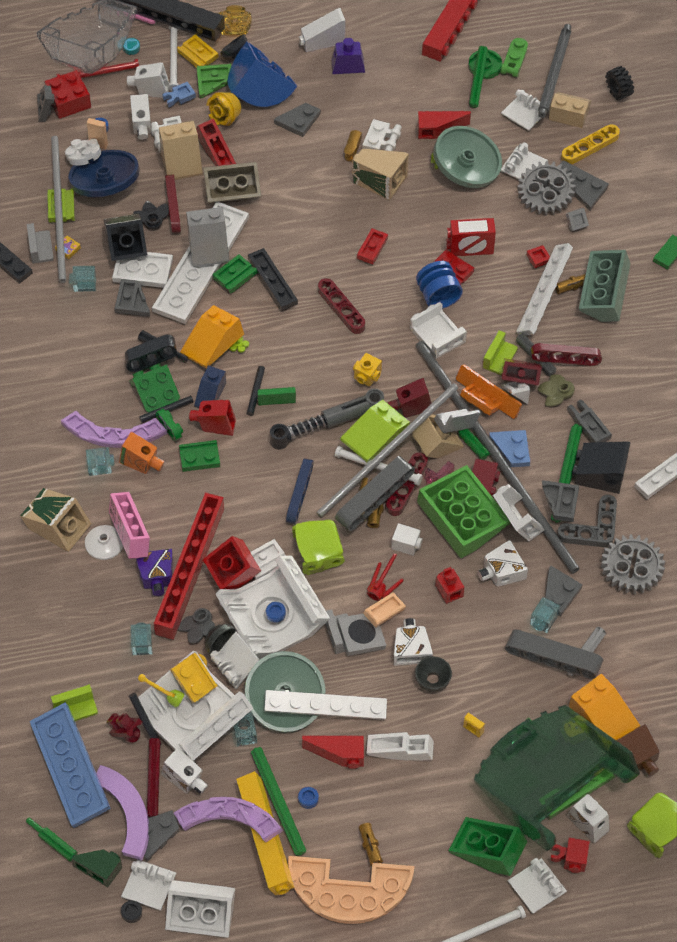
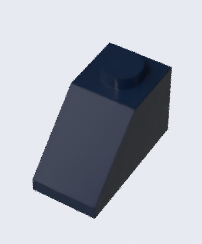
M208 365L200 381L194 407L199 408L202 401L219 399L226 385V371Z

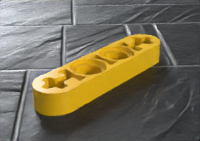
M613 124L601 128L564 148L561 160L570 164L577 163L617 141L620 129ZM600 139L602 140V142L595 143L593 140ZM585 146L588 150L582 151L579 147Z

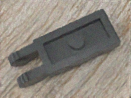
M583 400L577 401V406L581 413L573 405L567 406L568 413L578 425L582 426L583 432L591 442H606L611 439L612 434Z

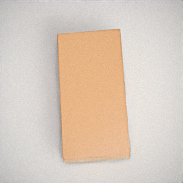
M88 118L87 130L89 140L97 139L100 148L106 149L108 146L106 123Z
M393 592L365 609L363 614L376 628L402 612L406 606Z

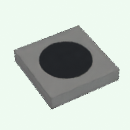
M364 614L337 618L336 622L347 656L384 650L386 648L381 627L375 628Z

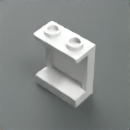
M441 302L429 306L425 311L415 314L410 319V330L420 341L425 343L435 359L465 343L467 333L463 327L458 329L442 310L443 305Z
M509 484L502 486L493 495L515 530L525 539L531 541L544 531L542 525L531 515L527 514L522 518L514 505L523 497Z

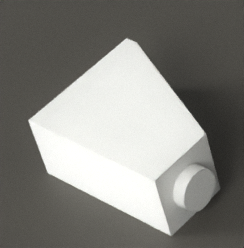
M341 8L301 28L299 43L300 46L304 47L305 52L332 47L338 42H343L345 39V18Z

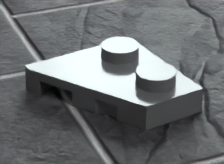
M44 85L40 90V94H37L39 122H46L47 116L51 114V104H54L55 99L51 86Z
M550 566L544 607L562 616L582 589L583 584Z
M173 810L148 818L149 840L144 855L146 862L152 858V855L159 848L162 849L167 844V841L179 832V826Z

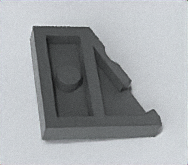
M304 103L276 117L274 124L304 137L320 116L321 109Z
M121 279L115 304V313L150 317V309L147 306L139 281Z
M542 480V489L553 518L555 520L574 522L579 485Z

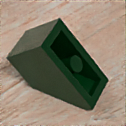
M104 849L72 857L73 867L107 888L122 869L119 855L112 851L109 853Z

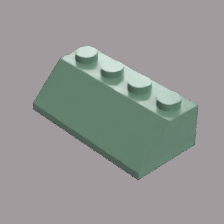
M626 250L590 251L579 311L601 322L620 321L631 264Z

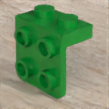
M159 363L149 367L151 371L144 373L143 370L132 374L133 378L129 380L131 386L136 387L146 412H151L180 399L167 364L161 366Z

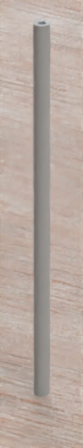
M52 136L59 282L65 283L66 269L58 137Z
M453 383L325 503L317 511V514L322 518L459 389L458 386Z

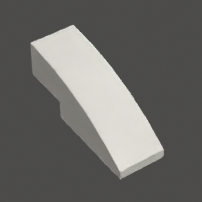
M407 732L368 735L367 755L395 760H433L434 741L429 734L409 736Z

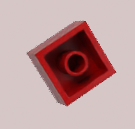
M77 70L44 81L46 86H51L52 93L55 95L54 104L51 105L59 119L91 108L90 94Z
M231 536L203 558L204 563L220 589H239L261 572L245 542L234 536Z

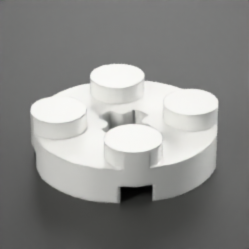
M75 139L71 142V146L66 149L65 155L70 164L85 165L92 158L94 161L98 159L101 155V149L97 139L82 141Z

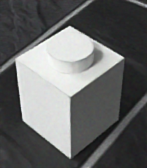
M398 523L392 538V549L414 556L416 549H420L423 538H420V530Z

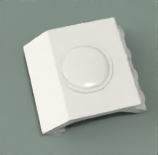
M280 555L275 560L277 566L270 573L239 589H220L216 593L220 605L229 616L230 622L235 626L238 634L259 660L271 653L284 651L312 637L330 619L292 556ZM280 602L285 606L286 616L281 622L274 623L267 619L266 607L270 603Z
M192 651L185 658L189 657L192 653H196L217 684L216 688L199 699V705H194L190 701L171 671H168L155 684L167 691L176 689L184 693L181 703L185 700L188 701L180 707L186 714H189L205 703L207 706L188 720H185L177 710L178 707L175 708L167 701V695L152 686L138 697L156 733L174 751L179 748L192 761L253 709L242 692L239 691L234 695L209 671L196 651Z

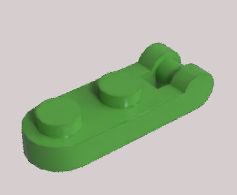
M515 38L512 40L501 68V74L506 75L508 73L512 74L513 77H518L528 48V43L525 39Z

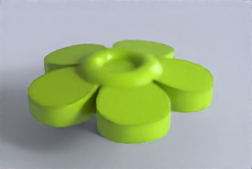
M241 337L229 349L231 351L237 350L240 353L245 352L246 348L249 347V342L243 341V337Z

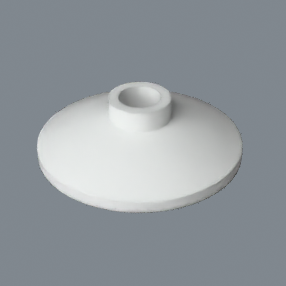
M101 525L95 527L85 538L87 552L99 560L114 558L123 549V544L117 530L113 526Z

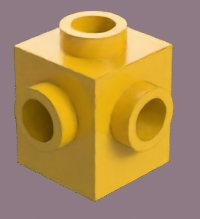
M365 353L361 360H357L353 366L354 379L360 384L370 387L374 381L377 382L380 378L382 360Z

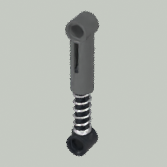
M370 389L364 396L321 411V416L311 417L310 420L305 419L304 422L299 421L298 424H292V426L275 424L270 428V444L273 448L281 450L286 448L289 442L298 435L308 434L309 431L314 432L317 428L320 430V427L323 426L328 429L361 417L370 407L384 400V393L379 389Z

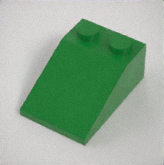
M465 817L448 851L493 873L511 876L527 844V840L519 827Z

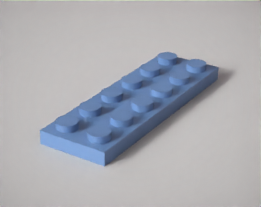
M63 703L29 721L71 826L75 828L111 809L69 706Z

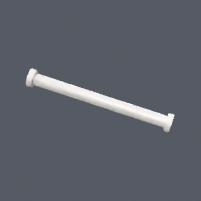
M169 26L171 41L170 83L168 84V89L172 91L173 87L179 85L177 83V30L179 29Z
M338 446L335 451V457L337 458L343 457L363 465L368 464L359 455L343 450V447ZM380 462L375 469L382 471L387 464ZM419 473L417 475L413 474L408 480L413 481L415 485L419 486L423 475Z
M520 905L517 907V910L442 942H464L517 918H525V911Z

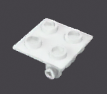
M517 90L515 94L517 98L501 114L529 131L541 119L538 116L540 101L536 97L533 98L532 95L527 94L524 90Z
M522 143L515 148L501 168V172L514 178L522 179L521 174H526V168L532 170V164L537 167L538 162L545 165V162L548 160L529 152L528 144Z
M237 632L231 636L219 652L215 650L210 654L212 662L217 665L218 669L221 670V673L226 676L229 683L235 689L239 687L248 676L252 667L259 661V658Z
M538 858L533 859L530 862L531 866L508 880L532 914L567 892L542 858L540 860Z
M137 859L136 862L132 863V873L121 897L137 901L142 905L161 911L176 872Z

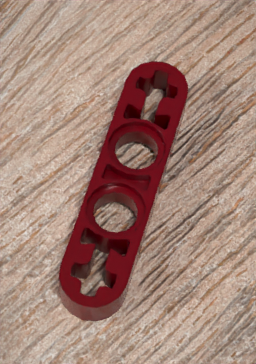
M174 174L165 175L172 233H180L181 226Z
M321 279L318 283V293L352 333H362L365 330V319L331 279ZM334 297H339L341 301L335 303L331 299ZM348 309L352 313L349 315H344L342 311Z
M537 343L531 347V356L535 361L596 366L602 362L601 351L598 348ZM557 352H561V353H562V354H560V355H553L554 353H557ZM573 354H580L579 356H576V357H572V356H571V355H573Z
M418 452L411 456L408 463L415 468L413 474H424L428 465V458L424 453ZM422 460V462L419 463L418 468L416 469V462ZM407 480L399 488L407 489V494L401 495L396 490L388 498L386 503L388 514L391 516L402 514L417 487L413 481ZM398 499V507H395V509H393L392 506L396 504Z

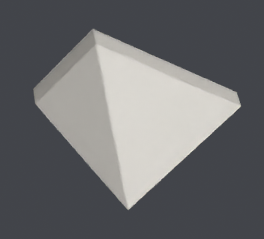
M514 381L501 384L503 389L528 404L530 387L527 384Z

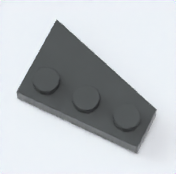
M563 160L560 163L562 164V170L568 168V173H572V178L575 179V197L585 203L586 208L591 211L608 189L609 183Z

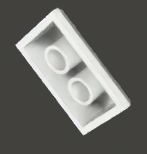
M172 880L168 891L165 930L228 938L234 908L235 888Z

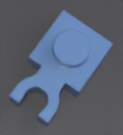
M185 82L173 87L172 92L163 93L162 97L164 101L167 100V106L171 107L177 101L182 104L196 98V93L190 84Z

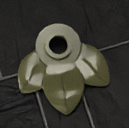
M555 374L550 376V381L543 382L537 390L547 396L545 406L552 407L561 404L564 399L571 398L575 387L572 382L566 381L562 375Z

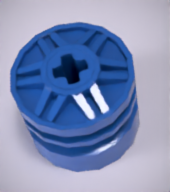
M436 261L423 267L416 276V282L423 293L428 307L439 302L443 305L442 309L449 307L457 302L463 294V289L455 277V272L449 262Z

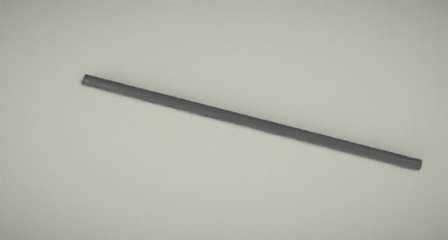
M419 341L416 344V348L444 389L447 390L452 385V382L425 343ZM458 391L450 396L459 410L467 409L468 412L471 411ZM477 420L472 428L484 447L490 452L495 463H498L499 469L510 485L523 497L521 501L532 517L544 528L543 533L572 574L576 573L580 569Z

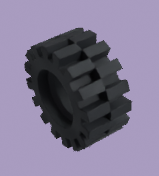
M622 66L606 72L607 75H605L606 83H608L607 87L610 88V93H613V97H616V100H622L634 93L632 77L628 75V70Z

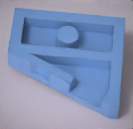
M526 430L489 432L490 439L497 445L499 452L506 458V462L510 467L530 466Z

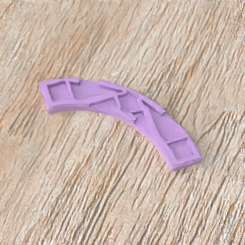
M77 411L61 420V424L75 436L89 443L105 447L122 448L130 432L137 434L148 442H152L167 434L165 427L156 418L144 424L134 426L132 429L121 430V428L99 427L81 416Z
M100 765L96 774L103 790L110 793L120 802L126 815L127 836L122 853L124 856L143 860L149 840V819L145 804L131 782L120 773Z
M212 797L209 800L196 801L174 812V815L185 831L199 823L215 819H229L244 823L254 829L265 842H268L283 831L269 813L251 802L233 797Z

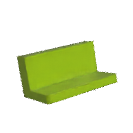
M500 330L483 359V368L498 375L502 373L504 358L513 359L518 350L517 346L505 342L506 333Z
M90 684L51 696L53 708L66 703L75 721L98 714Z

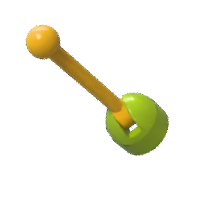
M144 674L138 676L140 682H145L166 694L167 701L175 708L183 700L184 693L176 689L167 691L148 680Z

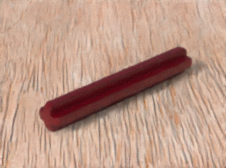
M151 738L149 740L148 818L158 815L160 739Z

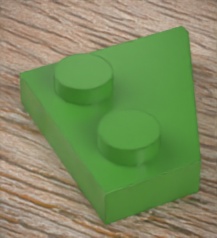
M231 64L197 66L199 98H204L228 85Z

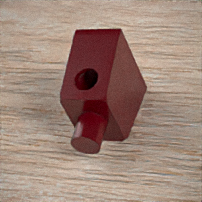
M424 378L396 389L398 399L387 402L396 411L402 410L405 418L420 415L432 404Z

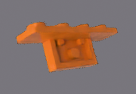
M465 364L460 366L456 380L466 386L461 391V397L489 416L498 410H501L513 419L518 416L522 406L521 402Z

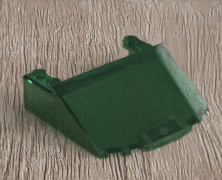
M566 705L559 706V710L547 713V711L541 712V717L532 721L527 719L510 730L490 749L491 754L486 760H482L480 763L481 769L474 777L475 784L511 824L519 827L523 835H527L546 851H549L556 844V837L553 832L540 822L600 772L606 769L623 783H629L640 775L632 751Z

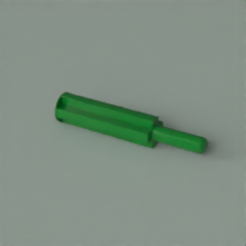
M469 429L458 430V435L481 460L489 457L490 452Z
M30 817L26 819V823L39 833L38 837L69 862L72 861L74 855L78 854L75 849L47 827L42 828Z

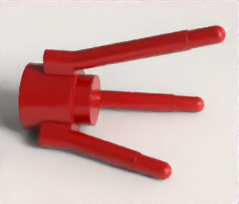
M393 554L379 580L376 581L382 565L381 562L378 563L371 583L367 588V595L371 599L380 601L381 598L383 599L404 581L400 579L387 591L386 585L383 583L397 554Z

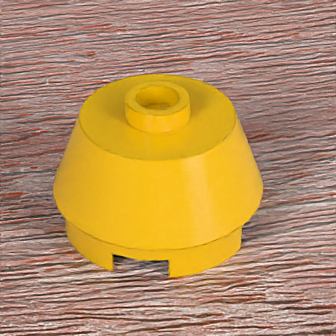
M217 92L207 100L206 106H209L211 113L209 117L210 119L214 118L217 125L229 126L241 113L240 101L233 93Z

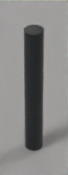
M258 366L246 413L249 416H253L255 412L258 390L261 388L265 372L264 366Z
M190 395L139 416L141 423L156 418L155 413L162 408L165 411L171 412L193 403L194 400Z
M135 692L131 693L128 697L142 721L149 738L159 739Z

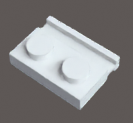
M275 539L251 551L252 556L261 569V572L254 577L255 580L270 573L277 566L275 560L280 555L285 556L284 551Z

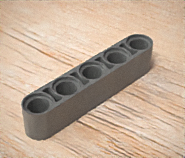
M401 456L396 457L337 512L335 519L347 530L353 531L413 475L415 468Z
M517 629L512 630L505 646V650L514 656L588 679L597 677L604 661L596 653Z

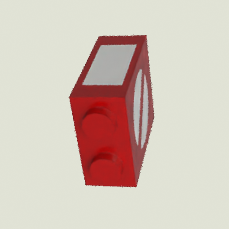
M494 218L450 220V228H447L446 249L456 256L494 254L496 235Z

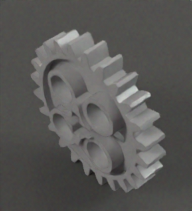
M548 161L545 162V165L538 162L537 167L532 164V170L526 168V174L522 173V179L518 180V197L521 198V203H525V208L531 206V212L537 209L538 215L542 211L545 212V215L548 214V211H551L554 215L556 209L561 212V207L567 208V202L572 203V197L575 196L576 185H574L575 179L572 178V173H568V168L562 170V164L556 167L554 161L551 165L548 164Z
M630 534L629 539L622 535L621 541L615 538L614 544L610 542L608 548H605L604 554H602V574L607 575L606 581L612 580V587L619 585L618 591L626 588L627 594L630 589L633 590L634 594H636L637 589L644 593L645 587L651 590L652 585L657 586L658 580H662V574H664L665 570L664 554H659L660 547L654 548L655 542L648 544V538H645L643 541L640 540V535L636 539L633 538L632 534ZM634 550H637L638 553L636 557L632 578H629L628 576Z

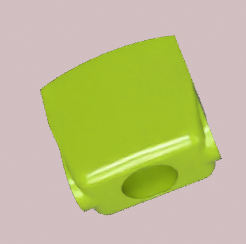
M307 521L292 527L293 538H296L299 552L305 561L302 563L303 574L320 573L344 563L343 548L334 521Z
M661 792L656 793L642 806L627 824L630 832L656 858H661L664 853L663 846L677 837V802Z

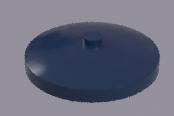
M103 150L95 161L92 158L88 160V164L73 165L69 171L68 178L71 188L76 193L87 197H104L121 192L131 186L137 180L140 168L137 158L129 152L123 150Z

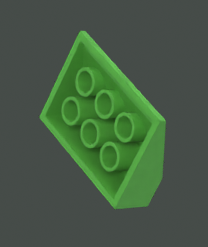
M467 465L419 489L417 503L460 558L478 550L511 523L501 507Z

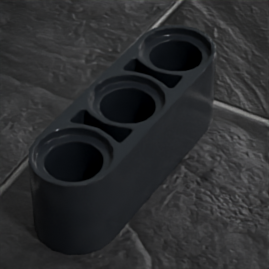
M166 334L128 349L124 355L127 370L135 373L172 359L177 355L176 341L172 335Z

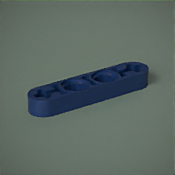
M304 458L288 508L286 523L297 524L312 474L314 460Z

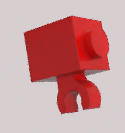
M446 568L436 576L435 586L446 604L464 597L465 587L454 568Z
M569 837L567 847L553 844L552 851L559 852V855H551L550 860L552 862H560L562 859H565L564 869H568L573 873L585 872L590 841Z

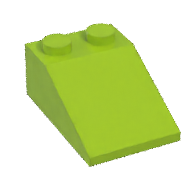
M381 400L370 407L340 440L368 463L410 424V421L384 400Z

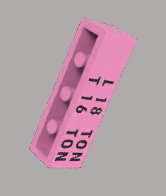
M111 493L109 514L128 558L148 557L150 537L130 493Z

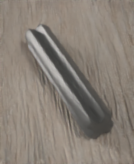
M521 333L516 337V342L532 358L531 347L534 344L524 333ZM535 361L537 364H541L542 370L548 376L556 373V367L551 362Z

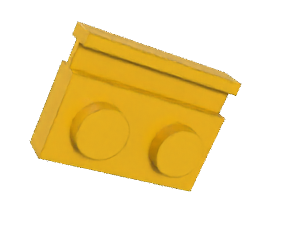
M196 34L186 40L181 47H177V52L196 68L197 66H207L219 58L218 52Z
M192 653L170 669L192 703H195L217 687V684L196 653Z

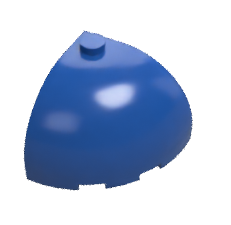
M246 41L237 54L228 75V86L231 93L238 99L241 98L245 102L259 107L279 104L287 99L297 88L296 83L290 76L285 77L286 74L274 61L270 63L264 53L248 41Z

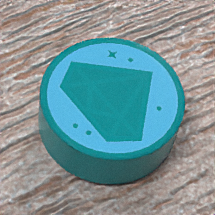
M135 38L124 40L123 51L129 55L137 54L140 51L139 41Z

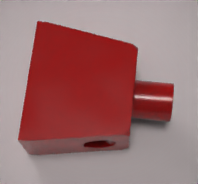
M230 400L202 401L199 410H191L189 414L190 421L199 422L202 431L233 436L236 418Z

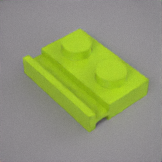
M72 188L71 190L61 189L63 222L71 219L75 221L74 190ZM54 189L48 190L49 222H56Z

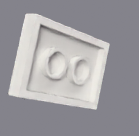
M147 252L148 255L116 260L112 277L113 282L120 283L121 279L136 280L143 286L164 288L169 280L173 255Z

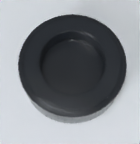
M130 900L122 905L121 915L124 921L135 923L141 919L143 912L140 903Z

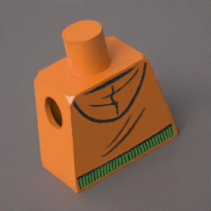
M130 432L122 445L119 463L147 474L151 467L161 471L165 461L156 457L158 449L156 446L137 434Z

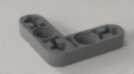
M609 494L600 498L597 526L570 523L560 525L557 536L561 542L608 547L610 542L613 543L615 534L616 498ZM606 502H610L609 511H605ZM607 517L610 518L612 522L610 524H604L601 521V519ZM604 530L607 531V540L603 539ZM564 531H568V536L564 535ZM582 532H588L590 533L591 537L585 539L582 538L580 534Z

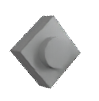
M584 208L566 213L570 231L589 226Z

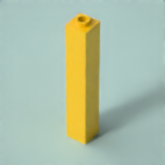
M255 771L237 778L242 799L255 804L273 817L262 778ZM251 828L268 889L275 896L286 894L295 887L279 834L265 842Z

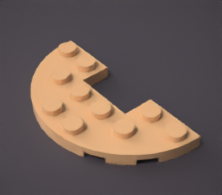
M289 856L288 867L295 887L294 890L301 901L319 916L345 924L373 921L392 911L407 894L412 883L415 867L372 863L371 882L329 879L331 859Z

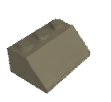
M257 162L204 168L208 203L261 197Z

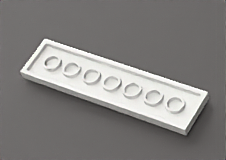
M216 202L213 208L223 207L229 252L247 222L249 213ZM189 246L154 303L152 312L186 324L212 281V274L219 269L221 264L193 267Z

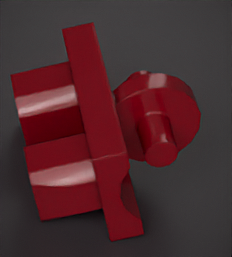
M113 713L106 721L112 728L109 732L112 737H123L125 741L130 743L136 742L139 739L140 729L137 726L142 724L139 718H131L127 713H123L120 716L117 713Z

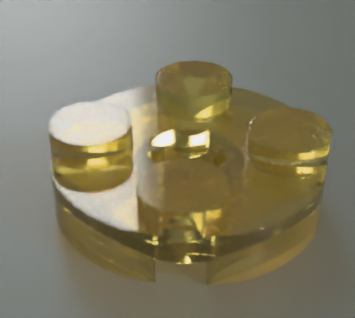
M231 5L226 7V10L223 12L222 10L219 12L220 15L224 16L225 29L222 34L246 35L252 25V16L244 7Z

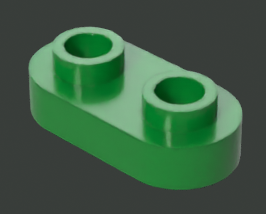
M163 408L155 413L156 418L165 427L170 438L174 442L181 439L183 429L179 423L176 424L173 421L171 413Z

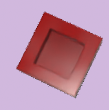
M543 245L528 250L526 254L534 268L546 265L550 259V255Z

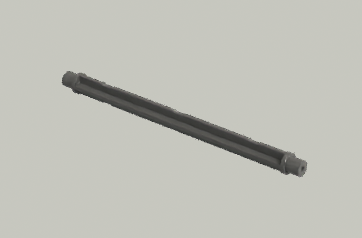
M565 24L561 30L538 108V116L540 118H545L549 111L572 32L570 24Z

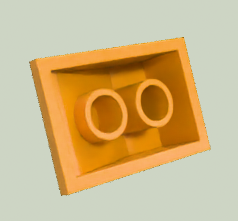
M213 305L200 317L180 353L207 369L208 365L210 366L244 335L240 319Z
M602 673L571 696L569 704L571 710L580 716L582 720L587 719L591 731L609 750L612 749L614 741L640 727L639 722L616 688Z

